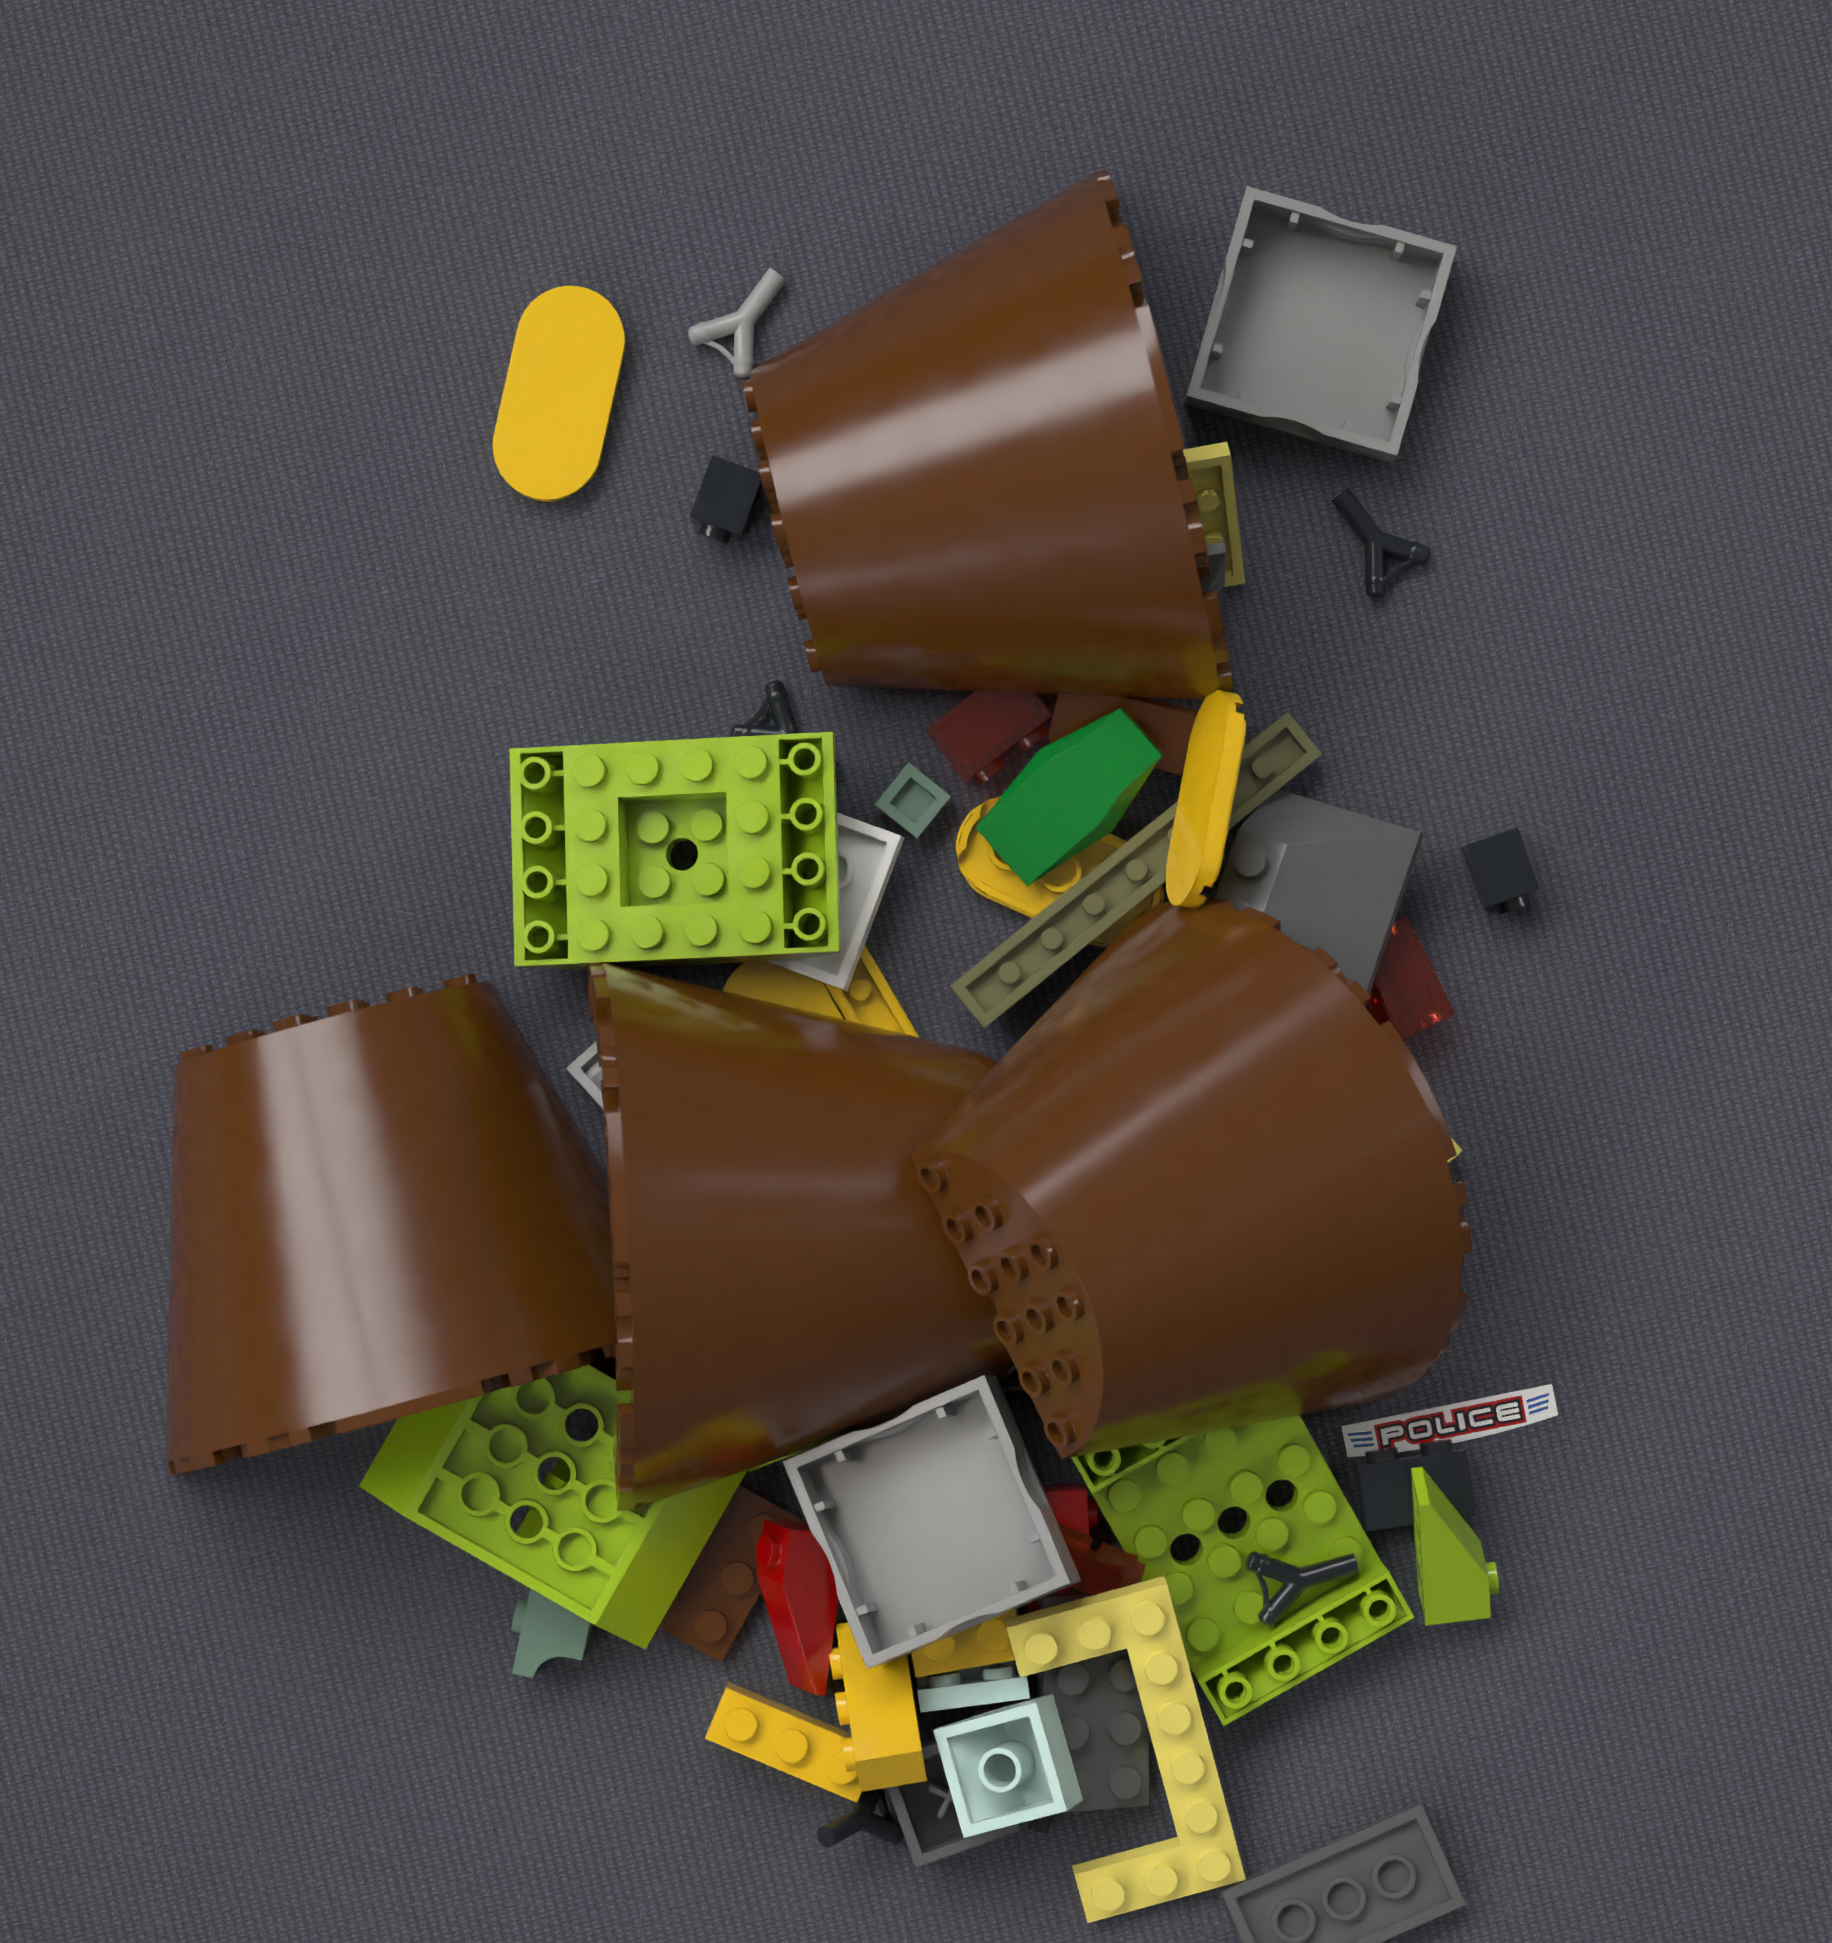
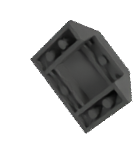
M1277 790L1261 803L1238 829L1215 898L1229 901L1239 911L1250 907L1281 921L1280 932L1299 945L1307 946L1311 951L1319 947L1338 962L1340 971L1348 980L1357 981L1370 995L1424 834L1286 791Z

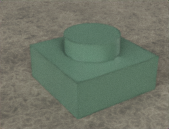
M908 762L874 805L915 839H918L951 796Z

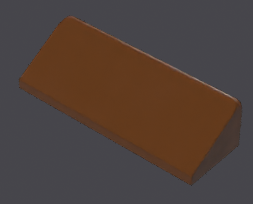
M1058 694L1047 737L1049 743H1053L1123 707L1163 752L1164 755L1154 769L1183 776L1189 739L1199 710L1144 697Z

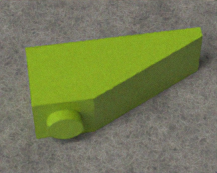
M1423 1467L1411 1468L1417 1588L1425 1626L1491 1618L1490 1595L1499 1594L1495 1562H1485L1481 1540Z

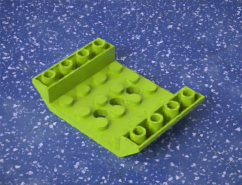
M587 1365L518 1386L507 1387L475 1398L398 1418L359 1487L404 1517L593 1625L646 1650L747 1470L633 1510L617 1511L614 1467L617 1433L616 1404L630 1403V1390L616 1391V1380L591 1365ZM576 1409L590 1410L598 1420L597 1433L587 1441L575 1440L567 1431V1418ZM549 1457L563 1459L570 1468V1480L561 1489L547 1488L540 1481V1465ZM529 1505L535 1507L543 1517L542 1529L534 1537H521L512 1528V1514L521 1506Z
M1300 1415L1071 1457L1141 1582L1165 1576L1188 1664L1223 1726L1415 1618L1390 1572L1381 1562ZM1282 1479L1292 1482L1294 1495L1289 1503L1284 1506H1272L1267 1503L1266 1491L1271 1483ZM1229 1507H1240L1247 1514L1244 1527L1236 1533H1225L1218 1527L1220 1514ZM1182 1534H1192L1199 1539V1549L1196 1555L1189 1560H1177L1170 1553L1172 1542ZM1251 1552L1267 1554L1269 1557L1298 1567H1304L1354 1553L1359 1574L1305 1589L1286 1611L1283 1618L1273 1627H1268L1258 1618V1613L1263 1608L1262 1588L1255 1573L1246 1569L1245 1562ZM1263 1576L1268 1587L1270 1600L1284 1583Z

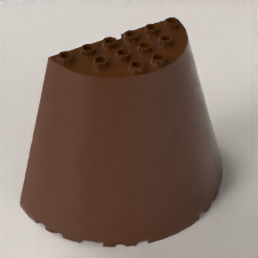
M1106 170L1092 173L750 370L751 379L742 381L749 413L756 411L758 413L759 419L749 422L756 451L760 457L758 467L763 488L773 514H770L777 546L780 548L782 558H784L786 569L794 567L796 574L795 577L787 578L792 603L798 620H808L812 635L811 640L804 641L811 673L822 671L826 686L1205 700L1208 695L1214 693L1217 689L1234 693L1232 673L1228 665V661H1230L1217 593L1216 590L1202 592L1199 580L1211 577L1209 570L1210 561L1192 478L1189 477L1186 458L1183 453L1185 448L1150 307L1146 304L1141 286L1143 281L1126 224H1122L1117 210V208H1120L1119 199L1109 172Z
M1212 898L1204 902L1199 908L1175 906L1168 901L1141 912L910 1154L917 1169L918 1180L921 1186L929 1193L942 1219L944 1232L948 1239L954 1243L968 1271V1279L971 1286L978 1294L982 1296L988 1295L997 1309V1316L993 1320L995 1334L1005 1345L1018 1371L1020 1384L1024 1391L1030 1395L1044 1423L1045 1434L1056 1447L1061 1459L1385 1400L1411 1387L1431 1372L1429 1367L1433 1362L1442 1358L1450 1346L1449 1333L1459 1328L1468 1297V1294L1461 1290L1462 1264L1464 1263V1255L1472 1251L1471 1228L1464 1217V1208L1468 1204L1464 1182L1453 1185L1447 1160L1456 1156L1457 1153L1445 1119L1426 1078L1390 1020L1382 1025L1376 1022L1363 1005L1371 999V996L1357 981H1350L1342 974L1338 962L1320 947L1311 951L1307 946L1299 945L1280 932L1281 921L1256 909L1246 907L1239 911L1229 901Z
M603 962L588 963L586 980L589 1023H593L594 1031H598L596 1033L599 1067L602 1068L603 1077L601 1079V1093L604 1111L610 1208L614 1321L617 1327V1346H615L616 1391L630 1390V1403L616 1404L617 1433L614 1467L617 1511L633 1510L831 1441L853 1431H859L894 1419L913 1405L983 1375H996L998 1381L1007 1379L1010 1365L1014 1363L1005 1345L998 1339L993 1328V1320L997 1316L995 1304L988 1295L982 1296L978 1294L971 1286L968 1279V1271L954 1243L946 1236L942 1226V1219L929 1193L921 1186L917 1177V1169L910 1157V1154L986 1076L998 1061H992L987 1053Z
M475 973L443 981L445 989L423 993L422 987L413 986L385 994L387 1002L370 1006V1002H364V1000H350L327 1007L328 1018L318 1020L317 1016L311 1017V1015H305V1013L274 1021L275 1032L265 1035L264 1030L258 1031V1029L226 1037L228 1046L213 1050L210 1044L180 1052L182 1062L174 1066L165 1455L169 1475L195 1471L223 1464L224 1461L240 1457H253L304 1444L315 1439L342 1434L574 1370L595 1362L592 1349L602 1347L605 1358L615 1357L617 1327L614 1321V1284L608 1176L491 982H477Z

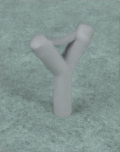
M769 268L738 311L691 326L688 329L690 342L695 346L705 344L718 350L733 365V374L739 378L750 377V370L753 369L755 364L754 324L785 284L786 279ZM734 334V356L726 348L713 342V340Z

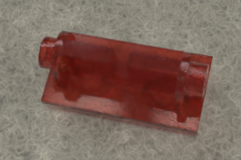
M1057 1521L1081 1579L1080 1582L1069 1587L1092 1596L1140 1582L1146 1565L1138 1561L1137 1554L1127 1553L1104 1542L1097 1552L1089 1548L1092 1544V1537Z

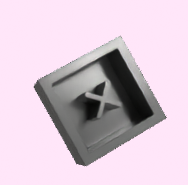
M935 1737L921 1741L927 1781L887 1788L915 1868L1020 1831L1019 1824L963 1838Z

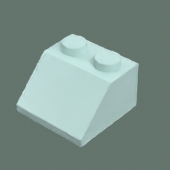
M1053 1694L1001 1707L933 1730L963 1838L1065 1812L1083 1801Z

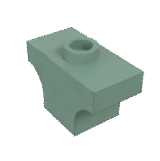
M530 1589L528 1601L518 1599L514 1612L511 1631L521 1634L512 1674L534 1678L539 1666L553 1657H567L582 1661L586 1655L592 1623Z

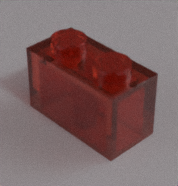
M978 689L927 728L926 735L965 785L974 778L980 785H983L1007 766L1001 759L1017 745H1019L1023 752H1026L1048 735L1049 731L1044 725L1052 719V714L1035 692Z

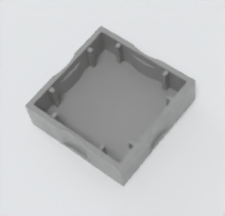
M1247 186L1184 404L1393 463L1399 452L1419 382L1418 372L1430 330L1437 319L1457 246L1385 225H1369L1348 221L1326 211L1322 207Z
M996 1375L978 1377L913 1405L900 1416L871 1429L853 1431L783 1461L811 1533L824 1550L830 1562L835 1578L838 1599L867 1669L884 1665L1081 1581Z

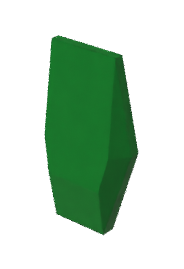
M1121 707L1041 748L975 828L1019 878L1029 886L1112 832L1164 754Z

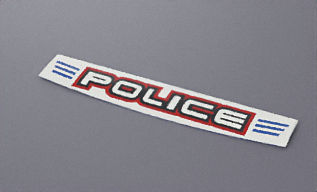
M1552 1384L1345 1425L1341 1428L1347 1457L1365 1456L1366 1451L1397 1447L1398 1452L1418 1450L1420 1449V1443L1451 1439L1452 1443L1476 1439L1557 1416L1558 1411Z

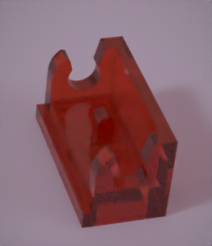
M1408 916L1393 924L1370 992L1371 999L1367 1001L1377 1023L1382 1025L1390 1020L1402 1040L1455 1015Z

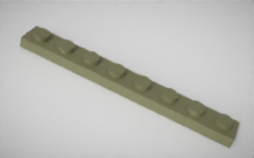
M1288 712L1244 746L1228 830L1322 755ZM1178 800L948 986L982 1029L986 1028L1166 881L1167 856Z

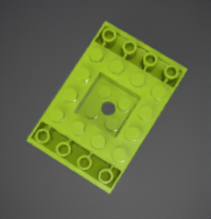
M834 732L509 749L515 967L586 970L588 963L600 962L624 968L800 960L841 952ZM681 841H692L698 850L696 863L687 870H676L670 859L673 847Z

